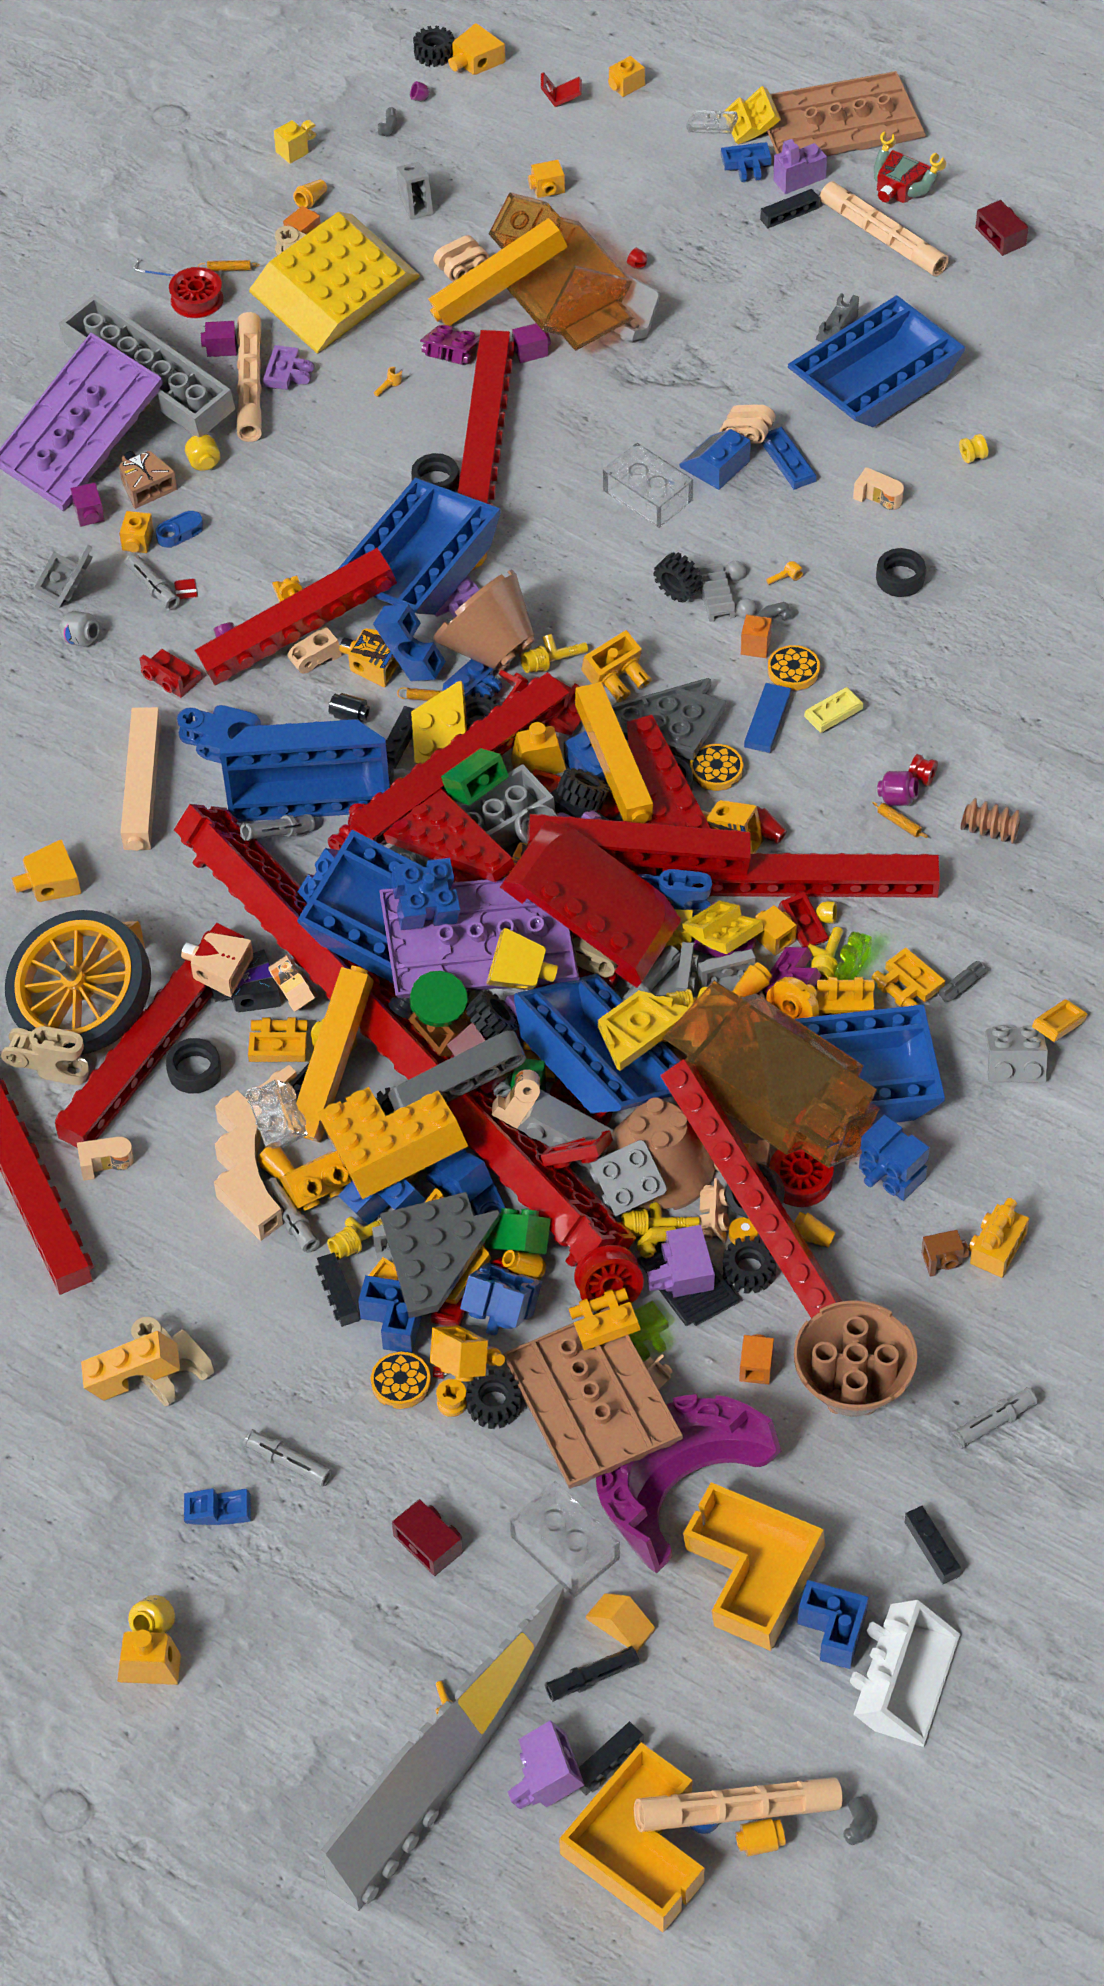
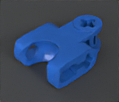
M225 705L216 706L212 713L196 708H185L180 711L177 717L180 727L178 732L180 740L185 744L195 745L196 752L200 757L217 763H221L220 749L247 726L261 725V721L256 714Z
M669 869L662 872L660 876L638 874V876L663 893L674 909L703 911L711 906L707 898L712 890V880L706 873ZM697 883L704 885V887L696 888L692 886Z

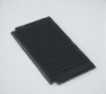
M666 1241L659 1242L655 1246L656 1252L653 1257H639L637 1259V1262L646 1274L649 1271L660 1269V1266L667 1264L662 1253V1244L666 1243ZM713 1263L712 1267L715 1274L714 1290L674 1298L672 1291H666V1289L659 1290L685 1326H689L691 1323L697 1326L741 1302L740 1298Z

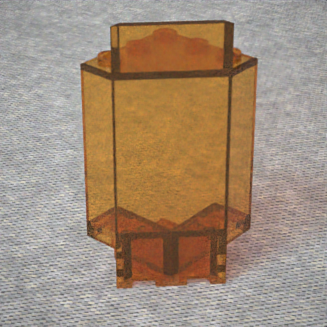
M509 192L488 233L501 250L548 218L559 228L568 246L507 287L508 291L542 331L562 335L570 346L577 351L635 319L622 304L632 284L631 279L581 223L560 217L546 201Z
M714 980L663 1037L667 1042L688 1055L685 1060L695 1065L726 1114L786 1155L802 1149L828 1168L857 1157L861 1150V1137L871 1128L880 1108L872 1103L877 1089L859 1077L864 1065L756 993L740 998Z

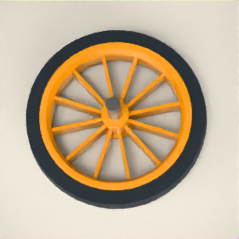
M76 910L59 914L31 931L15 951L5 978V999L8 1011L18 1028L33 1031L41 1026L58 1029L73 1003L72 1029L61 1030L72 1031L81 1035L84 1044L81 1055L101 1050L121 1038L141 1015L151 987L150 962L143 945L134 932L116 918L93 910ZM83 936H95L97 938L83 961ZM71 939H74V966H70L59 948L61 944ZM108 940L118 947L95 963ZM54 949L61 959L56 963V969L42 964L44 959ZM123 958L125 971L100 974ZM38 968L61 978V980L32 984ZM124 981L118 997L96 987L98 984ZM56 990L35 1006L32 1005V993ZM94 993L115 1002L103 1016L100 1015L90 998ZM86 1000L97 1020L81 1027L82 1001ZM60 1002L48 1025L41 1022L38 1017ZM68 1043L64 1045V1048H72L75 1044Z

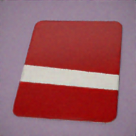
M194 578L174 581L176 596L180 600L197 597Z

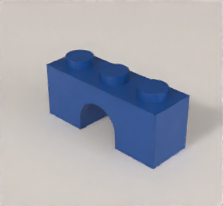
M410 605L384 606L373 625L409 680H435L446 660L434 642L424 643L413 637L421 622Z

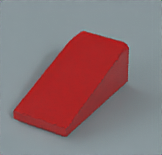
M806 892L780 902L778 909L786 912L797 925L796 938L802 947L808 948L809 944L816 946L829 940Z

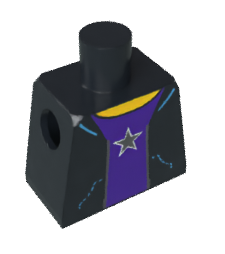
M264 949L253 953V959L231 997L211 988L215 1002L231 998L236 1012L281 1006L279 989L269 971L270 964Z

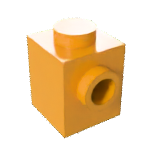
M632 56L619 61L609 67V86L622 97L627 96L645 86V67Z
M559 160L531 165V175H528V183L530 189H534L537 198L565 193V177Z
M126 511L119 532L122 551L148 552L154 533L151 513Z
M775 905L766 911L759 912L754 919L762 920L764 931L754 938L774 956L782 952L785 947H789L796 942L797 925L786 912L780 911Z

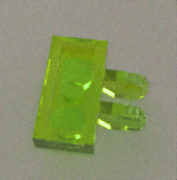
M851 932L848 937V944L843 945L840 952V957L845 962L841 961L836 968L835 977H837V980H854V977L858 976L871 954V936L864 933Z
M653 1300L634 1310L641 1330L629 1334L642 1361L651 1357L648 1348L643 1343L648 1339L659 1353L667 1349L659 1333L669 1328V1322Z

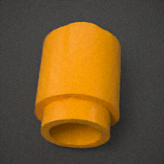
M770 1817L740 1824V1831L735 1832L739 1852L745 1851L747 1857L777 1851L778 1847L786 1845L780 1819L772 1820Z

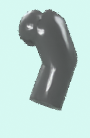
M389 107L386 110V123H378V134L380 136L386 135L387 137L394 130L397 122V110L394 107Z

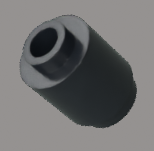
M340 693V695L334 694L332 696L328 711L336 719H357L362 723L369 716L370 706H367V700Z

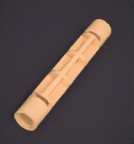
M829 182L821 191L820 201L931 275L939 276L947 267L949 258L946 254L929 245L926 241L856 195L851 194V192L836 182Z
M245 312L238 316L237 436L243 441L253 442L262 435V412L260 408L261 318L256 313Z
M832 1777L807 1780L805 1782L797 1781L678 1795L673 1794L670 1797L666 1795L636 1799L634 1803V1818L640 1832L837 1811L842 1806V1790L838 1779Z

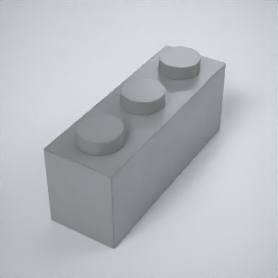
M540 1090L535 1103L517 1128L529 1137L537 1139L549 1147L582 1137L585 1140L599 1138L601 1132L611 1130V1134L613 1133L612 1129ZM607 1148L601 1153V1155L606 1154ZM581 1160L576 1161L581 1166L591 1168L590 1163H581Z

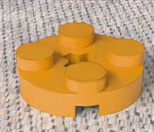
M784 977L777 981L767 992L766 1001L770 1003L774 1014L779 1020L819 1016V1005L816 999L817 991L811 984H805L797 978ZM789 1001H792L795 1004L796 1010L791 1003H789Z

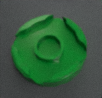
M430 971L421 975L413 984L409 997L410 1008L424 1024L432 1027H447L459 1020L458 1018L463 1015L467 1004V991L463 983L453 974L444 971Z

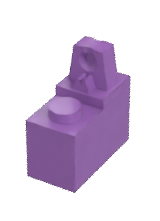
M793 139L784 141L782 152L774 155L773 181L784 194H788L826 179L827 156L815 143L799 149V146L794 143Z
M701 1225L666 1231V1243L662 1244V1253L667 1264L660 1266V1269L647 1272L649 1290L666 1289V1291H672L673 1298L714 1290L715 1274Z
M551 1720L518 1739L522 1749L520 1759L525 1766L522 1768L525 1777L508 1791L511 1802L517 1808L522 1809L530 1804L535 1805L538 1803L549 1807L585 1785L566 1732Z

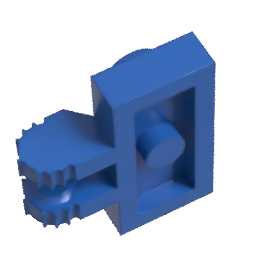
M767 142L721 147L724 169H738L741 182H746L747 180L745 168L753 167L755 180H761L760 166L771 165V154Z
M471 659L443 683L442 691L456 682L462 681L466 701L468 695L475 696V693H480L481 698L484 697V694H487L490 700L494 696L493 692L498 693L503 686L502 681L493 676L492 668Z

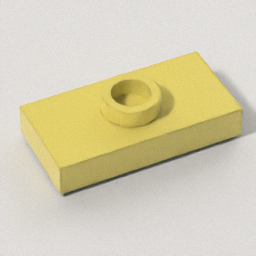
M845 687L805 710L804 717L822 733L862 710L863 702L848 687Z

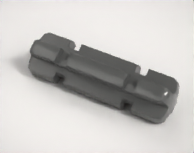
M975 961L941 988L939 996L944 1002L953 1000L986 972L985 967L980 961Z

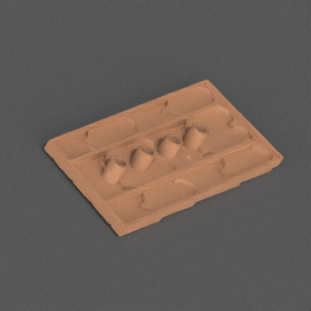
M897 71L770 94L781 119L767 130L777 154L782 152L783 142L789 139H793L794 143L799 146V149L815 143L826 156H831L855 149L865 150L882 145L880 136L884 131L887 134L885 142L890 141L894 134L896 144L926 136Z
M608 1307V1308H605V1309H603V1310H601V1311H599V1312H596V1313H594L593 1315L598 1314V1313L603 1312V1311H606V1310H609V1307ZM573 1322L502 1353L514 1380H517L519 1383L518 1386L569 1489L584 1485L593 1478L611 1473L620 1466L640 1460L654 1451L667 1448L683 1439L682 1433L629 1335L584 1351Z

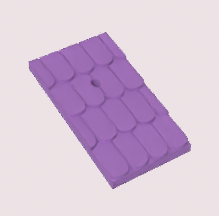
M90 333L1 446L0 469L64 512L73 501L70 488L89 483V478L108 458L113 447L138 420V415L159 392V388L163 384L162 378L101 338Z
M501 878L496 883L490 880L453 883L451 890L456 889L460 906L457 923L434 926L433 920H427L424 922L423 928L400 930L397 914L399 899H394L393 889L379 890L395 994L398 998H409L415 981L421 975L430 971H444L453 974L463 983L467 992L492 988H508L486 984L498 938L504 928L510 929L544 946L546 952L543 962L558 966L554 982L538 978L536 986L580 980L571 930L529 899H526L521 904L502 890L500 886L506 878Z

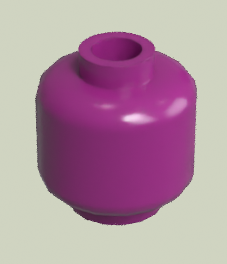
M887 771L883 779L878 781V796L882 797L885 804L889 806H909L914 799L918 798V779L913 777L909 771Z

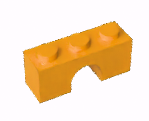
M159 1331L81 1361L84 1389L103 1401L129 1391L128 1377L145 1375L153 1380H157L180 1370L177 1343Z

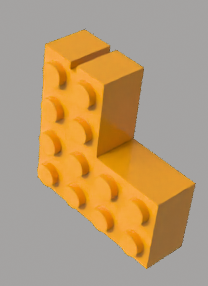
M369 1087L354 1092L346 1098L347 1102L343 1104L339 1101L317 1112L331 1143L348 1171L362 1200L468 1147L457 1120L439 1090L423 1096L420 1100L406 1107L397 1109L388 1116H385Z
M710 1482L698 1505L699 1512L695 1510L683 1533L685 1548L687 1551L733 1570L712 1609L714 1627L772 1651L825 1548L824 1529Z
M641 1742L559 1838V1848L561 1856L664 1933L682 1911V1903L687 1905L704 1884V1867L660 1834L663 1830L640 1832L634 1818V1803L636 1799L664 1795L670 1797L673 1794L692 1793L693 1782L692 1779Z

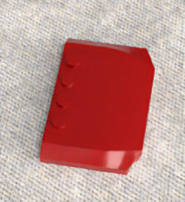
M549 821L544 823L500 886L502 890L521 904L526 899H529L618 965L614 972L636 988L642 983L682 921L663 893L576 829Z

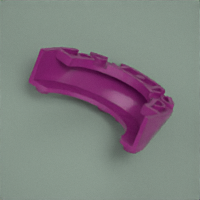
M697 1394L674 1397L673 1402L666 1404L682 1433L683 1439L667 1448L654 1451L640 1460L620 1466L611 1473L596 1477V1488L605 1513L649 1569L657 1574L672 1557L670 1544L665 1540L659 1528L660 1508L670 1489L686 1475L709 1465L738 1463L752 1467H762L770 1463L781 1452L771 1418L741 1401L725 1396L716 1395L715 1399L698 1398Z

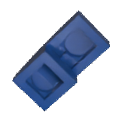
M214 1488L184 1493V1522L195 1525H225L251 1522V1494L247 1489L217 1494Z

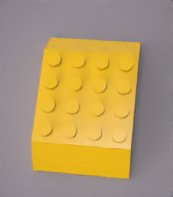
M337 212L269 261L249 289V292L318 354L417 280L420 274L353 214Z

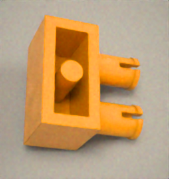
M627 630L586 654L583 658L581 671L592 684L602 682V685L606 686L617 703L622 702L621 697L625 700L631 694V691L619 679V675L627 673L639 690L643 689L642 684L646 687L652 681V678L639 664L642 649Z
M337 1151L328 1152L279 1176L285 1191L297 1208L303 1207L304 1211L320 1204L318 1199L327 1194L330 1198L339 1195L345 1189L344 1186L351 1182L348 1171L344 1167Z

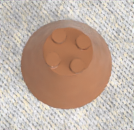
M509 570L508 577L505 578L502 574L471 596L455 611L457 616L449 623L445 621L433 637L436 643L494 670L498 669L499 672L500 670H506L512 664L511 660L515 655L518 654L521 657L522 653L528 652L535 639L533 638L534 632L517 574L513 570Z
M650 1098L613 1129V1142L608 1146L605 1156L633 1142L644 1140L667 1186V1190L663 1195L647 1201L634 1209H647V1212H650V1204L657 1202L661 1205V1209L673 1208V1210H678L700 1198V1191L703 1190V1187L711 1184L715 1172L714 1161L684 1113L677 1106L662 1101L660 1098Z
M842 1301L825 1306L820 1309V1313L809 1321H805L796 1337L794 1363L797 1374L804 1386L815 1397L826 1404L832 1413L848 1417H858L874 1413L876 1409L892 1402L907 1389L914 1377L917 1366V1347L914 1337L906 1324L903 1325L892 1316V1312L888 1309L865 1301Z

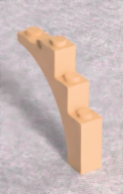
M290 1065L281 1071L273 1073L269 1080L259 1087L251 1089L247 1096L244 1097L237 1090L230 1096L223 1097L215 1106L217 1121L228 1132L223 1134L214 1144L217 1160L228 1170L221 1173L217 1180L214 1181L216 1198L260 1241L283 1225L281 1208L268 1194L259 1176L257 1153L261 1136L267 1123L280 1106L279 1095L297 1076L296 1071Z

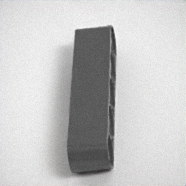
M505 1031L394 1087L389 1091L388 1096L395 1111L439 1090L445 1102L448 1103L522 1065L526 1060V1056L514 1031Z

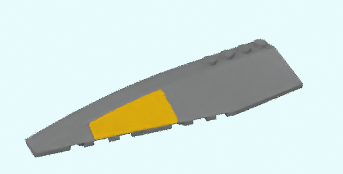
M558 1583L535 1607L532 1620L524 1619L517 1626L512 1642L506 1638L498 1646L499 1653L495 1660L488 1657L461 1685L455 1694L456 1701L454 1703L446 1701L442 1705L433 1725L429 1722L424 1724L419 1730L418 1734L420 1737L415 1744L410 1741L406 1743L320 1850L327 1889L359 1911L365 1903L370 1904L379 1891L378 1886L385 1877L388 1879L395 1873L399 1865L398 1860L405 1852L410 1853L419 1840L418 1835L424 1827L429 1828L435 1822L439 1814V1808L453 1792L494 1735L526 1682L564 1603L563 1585Z

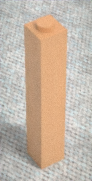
M158 707L132 708L121 823V838L124 850H151L161 732Z

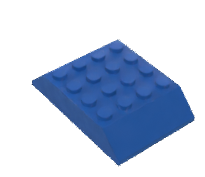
M896 295L790 362L788 368L854 421L874 427L945 381L964 353L965 346Z
M414 478L338 569L378 548L391 568L397 584L390 587L387 591L377 594L374 598L393 605L409 604L414 613L435 615L491 547L501 509Z
M357 719L247 726L220 749L228 811L238 822L281 819L285 815H292L293 817L310 814L312 817L350 815L349 808L351 805L358 803L367 805L377 793H383L390 788L386 740Z
M351 830L297 922L322 947L394 984L379 890L393 889L391 875L394 865L412 863L414 861ZM417 863V868H425Z
M597 973L580 977V980L559 982L515 993L514 1002L521 1038L542 1061H545L548 1068L553 1071L591 1113L621 1111L642 1105L650 1098L664 1099L672 1096L660 1075L676 1065L680 1060L662 1041L621 1071L616 1068L598 1028V1019L622 1003L623 1000Z
M924 1004L755 1023V1032L772 1121L800 1134L871 1126L883 1115H886L895 1123L914 1121L945 1101Z

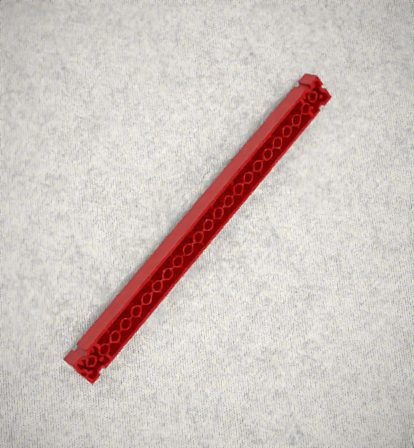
M189 804L174 831L181 837V842L187 847L193 848V851L197 854L192 862L193 865L197 868H202L206 864L213 871L212 875L229 888L228 892L245 905L244 909L261 922L260 926L277 939V944L293 956V961L308 972L310 979L315 984L320 985L326 992L328 999L331 1000L341 967L350 969L351 966L363 967L322 947L297 922L307 905V902L297 892L301 886L256 839L248 841L242 839L240 826L237 824L238 820L227 808L211 806L210 809H207L204 805ZM368 971L367 974L374 982L359 1028L361 1034L377 1046V1051L387 1057L394 1064V1069L408 1080L451 1059L450 1057L439 1056L409 1019L400 1017L390 1009L388 1003L391 998L396 997L394 984ZM476 1088L446 1103L457 1120L468 1147L475 1150L482 1158L481 1160L485 1162V1165L495 1171L500 1177V1182L518 1196L517 1199L522 1205L530 1210L539 1211V1217L550 1219L549 1230L554 1234V1239L560 1245L570 1247V1254L565 1260L569 1266H576L585 1254L597 1247L617 1245L626 1249L630 1248L636 1237L622 1222H617L613 1218L614 1214L568 1166L563 1168H554V1165L543 1167L541 1155L549 1146L529 1137L526 1133L492 1115V1104L497 1098L494 1095V1089L486 1094L480 1088Z

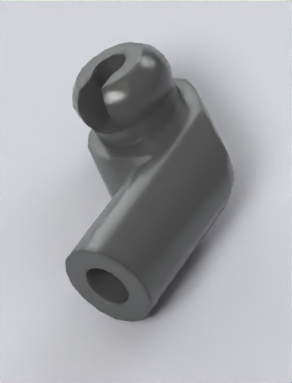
M780 602L766 606L755 616L773 618L779 615L781 620H786L793 614V611L789 608L788 603Z
M856 1797L847 1804L854 1819L850 1827L844 1830L843 1836L850 1845H856L858 1842L865 1841L873 1826L871 1816L862 1797Z

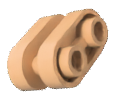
M466 235L439 248L434 255L433 261L454 282L487 260L489 254L479 246L472 236Z
M735 405L727 415V419L722 424L720 432L732 429L750 439V444H759L764 441L768 434V429L773 425L776 416L774 411L766 405Z

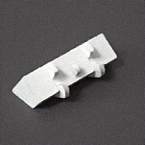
M919 1600L891 1604L883 1628L874 1622L869 1623L867 1633L871 1638L877 1640L878 1643L876 1648L871 1650L870 1657L872 1661L867 1676L864 1677L858 1672H853L850 1683L861 1691L853 1714L875 1732L924 1747L960 1633Z

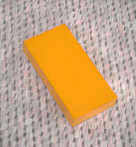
M1064 999L1037 1017L1032 1027L1055 1042L1085 1022L1088 1014L1067 999Z

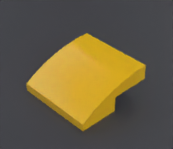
M763 85L746 101L739 97L723 111L737 144L744 143L761 135L781 120L769 90Z
M720 900L682 924L683 929L696 940L724 954L730 953L764 931L762 920L742 916L740 905Z

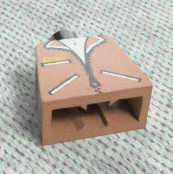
M128 451L122 456L123 463L119 465L121 481L135 509L177 490L175 472L151 451L138 456L133 451Z

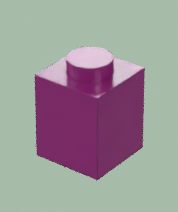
M235 321L205 322V332H201V346L206 347L207 357L237 356Z
M540 322L512 329V341L515 342V353L520 363L548 357V346L551 345V339L548 331L543 330Z
M95 483L70 488L73 506L80 527L105 521L102 503Z

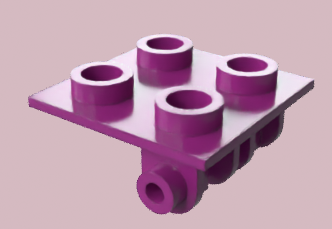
M439 325L420 339V342H423L422 352L426 356L443 360L446 355V361L464 365L465 363L469 364L471 355L467 354V352L479 343L480 336L475 335L472 331L453 330L449 325Z

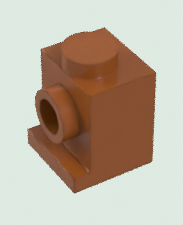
M958 1230L923 1237L921 1253L930 1277L936 1275V1270H950L958 1265H962L963 1258L969 1257L967 1243L965 1240L960 1239Z

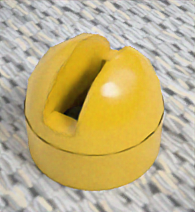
M835 901L822 902L817 907L816 913L821 922L835 924L837 918V904Z

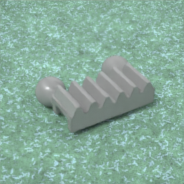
M731 561L724 568L723 563L698 567L700 570L698 574L702 575L703 578L700 591L709 622H713L714 616L729 614L730 619L738 615L745 619L746 614H756L757 606L753 600L745 598L740 600L737 605H734V601H732V593L730 594L727 578L732 581H739L745 576L746 569L740 561Z

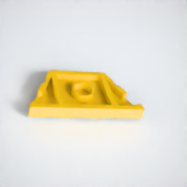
M462 681L456 682L411 711L416 764H423L430 759L437 749L445 748L456 735L464 734L467 731L465 694Z
M638 990L598 1019V1028L616 1068L621 1071L698 1014V1005L690 1002L689 1006L686 1007L674 1004L673 998L655 996L652 993Z

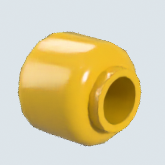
M210 435L192 436L185 444V454L191 467L195 470L206 471L218 464L220 451L215 440Z
M160 1595L145 1597L133 1605L129 1612L128 1622L132 1632L142 1629L154 1633L168 1632L175 1622L173 1606L166 1598Z

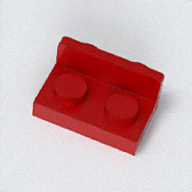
M160 649L152 658L144 654L139 658L141 673L147 680L156 682L165 691L173 693L180 698L202 680L200 671L164 649Z

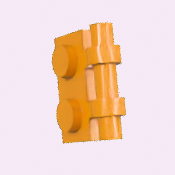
M906 947L886 962L885 969L889 972L888 974L883 975L878 970L871 977L878 984L877 988L883 993L890 994L899 1007L919 1005L913 1000L916 996L923 1002H926L945 986V980ZM900 981L907 988L902 991L895 983Z
M262 1017V1020H251V1031L261 1032H250L249 1062H306L307 1035L306 1032L297 1031H308V1020H297V1017H288L287 1020H272L271 1017Z
M625 1288L615 1292L611 1289L604 1292V1296L590 1301L584 1299L579 1301V1305L568 1308L572 1320L584 1316V1319L574 1322L584 1351L641 1330L631 1303L618 1305V1303L628 1300ZM609 1307V1310L600 1312L598 1314L593 1315L592 1313L603 1308Z

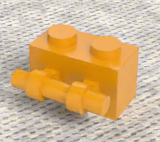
M828 977V980H817L816 999L819 1005V1016L874 1010V980H863V977H854V980H837V977Z
M1007 1198L1003 1205H996L992 1214L986 1213L981 1224V1229L983 1230L979 1236L976 1234L973 1236L968 1250L971 1252L970 1264L1003 1278L1023 1242L1029 1224V1217L1014 1211L1017 1205L1014 1199Z
M459 1325L432 1327L430 1363L441 1368V1372L454 1375L456 1380L473 1381L474 1377L486 1376V1364L501 1366L505 1362V1357L499 1349L488 1346V1340Z

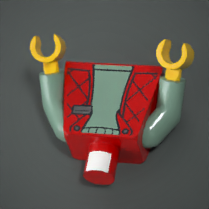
M884 131L880 136L883 147L882 150L879 149L874 164V180L877 182L878 198L884 203H888L891 199L907 203L914 197L926 194L938 176L936 174L937 171H942L946 168L945 158L942 157L940 162L936 163L939 160V155L933 153L930 157L931 167L895 150L888 152L890 148L895 146L896 139L893 134L892 139L885 142L887 134Z

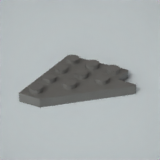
M705 678L611 706L626 740H628L627 722L652 714L672 754L694 760L725 711L726 700L706 695L711 688V679Z
M464 1192L380 1214L409 1318L440 1310L499 1222L498 1210L473 1216L467 1193Z

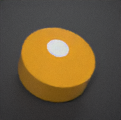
M740 1217L733 1220L729 1226V1239L734 1245L735 1239L739 1237L742 1242L745 1241V1236H750V1241H754L755 1237H758V1232L750 1219Z

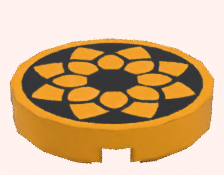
M800 645L784 646L774 651L768 659V676L775 685L798 691L810 687L818 679L820 661L817 655L808 648Z
M705 745L700 749L695 759L690 761L693 780H696L702 788L707 790H727L736 781L738 783L742 777V757L735 749L728 745Z
M402 1351L390 1353L379 1359L373 1367L370 1377L372 1392L377 1400L384 1405L386 1403L393 1406L395 1409L410 1408L422 1402L431 1385L429 1367L423 1359L413 1353Z

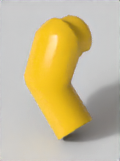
M676 1227L650 1228L638 1240L637 1250L640 1252V1255L643 1258L653 1257L656 1252L655 1246L659 1242L666 1241V1231L675 1230Z

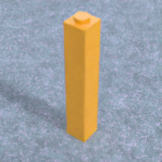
M550 218L546 219L428 298L432 306L429 311L436 322L441 320L444 325L451 326L566 249L568 246L561 231Z
M602 682L577 687L575 706L623 821L634 823L651 821L653 802Z
M351 966L350 969L341 967L287 1129L295 1136L321 1143L325 1129L317 1112L334 1103L374 982L367 974L368 971L357 966Z

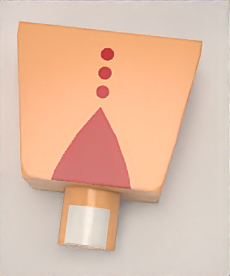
M208 933L200 946L187 942L182 949L181 957L191 961L192 974L195 980L231 997L253 959L252 943L249 939Z

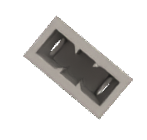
M419 162L398 166L396 173L399 196L410 220L432 215L433 209L428 173ZM413 196L419 197V200L415 202Z

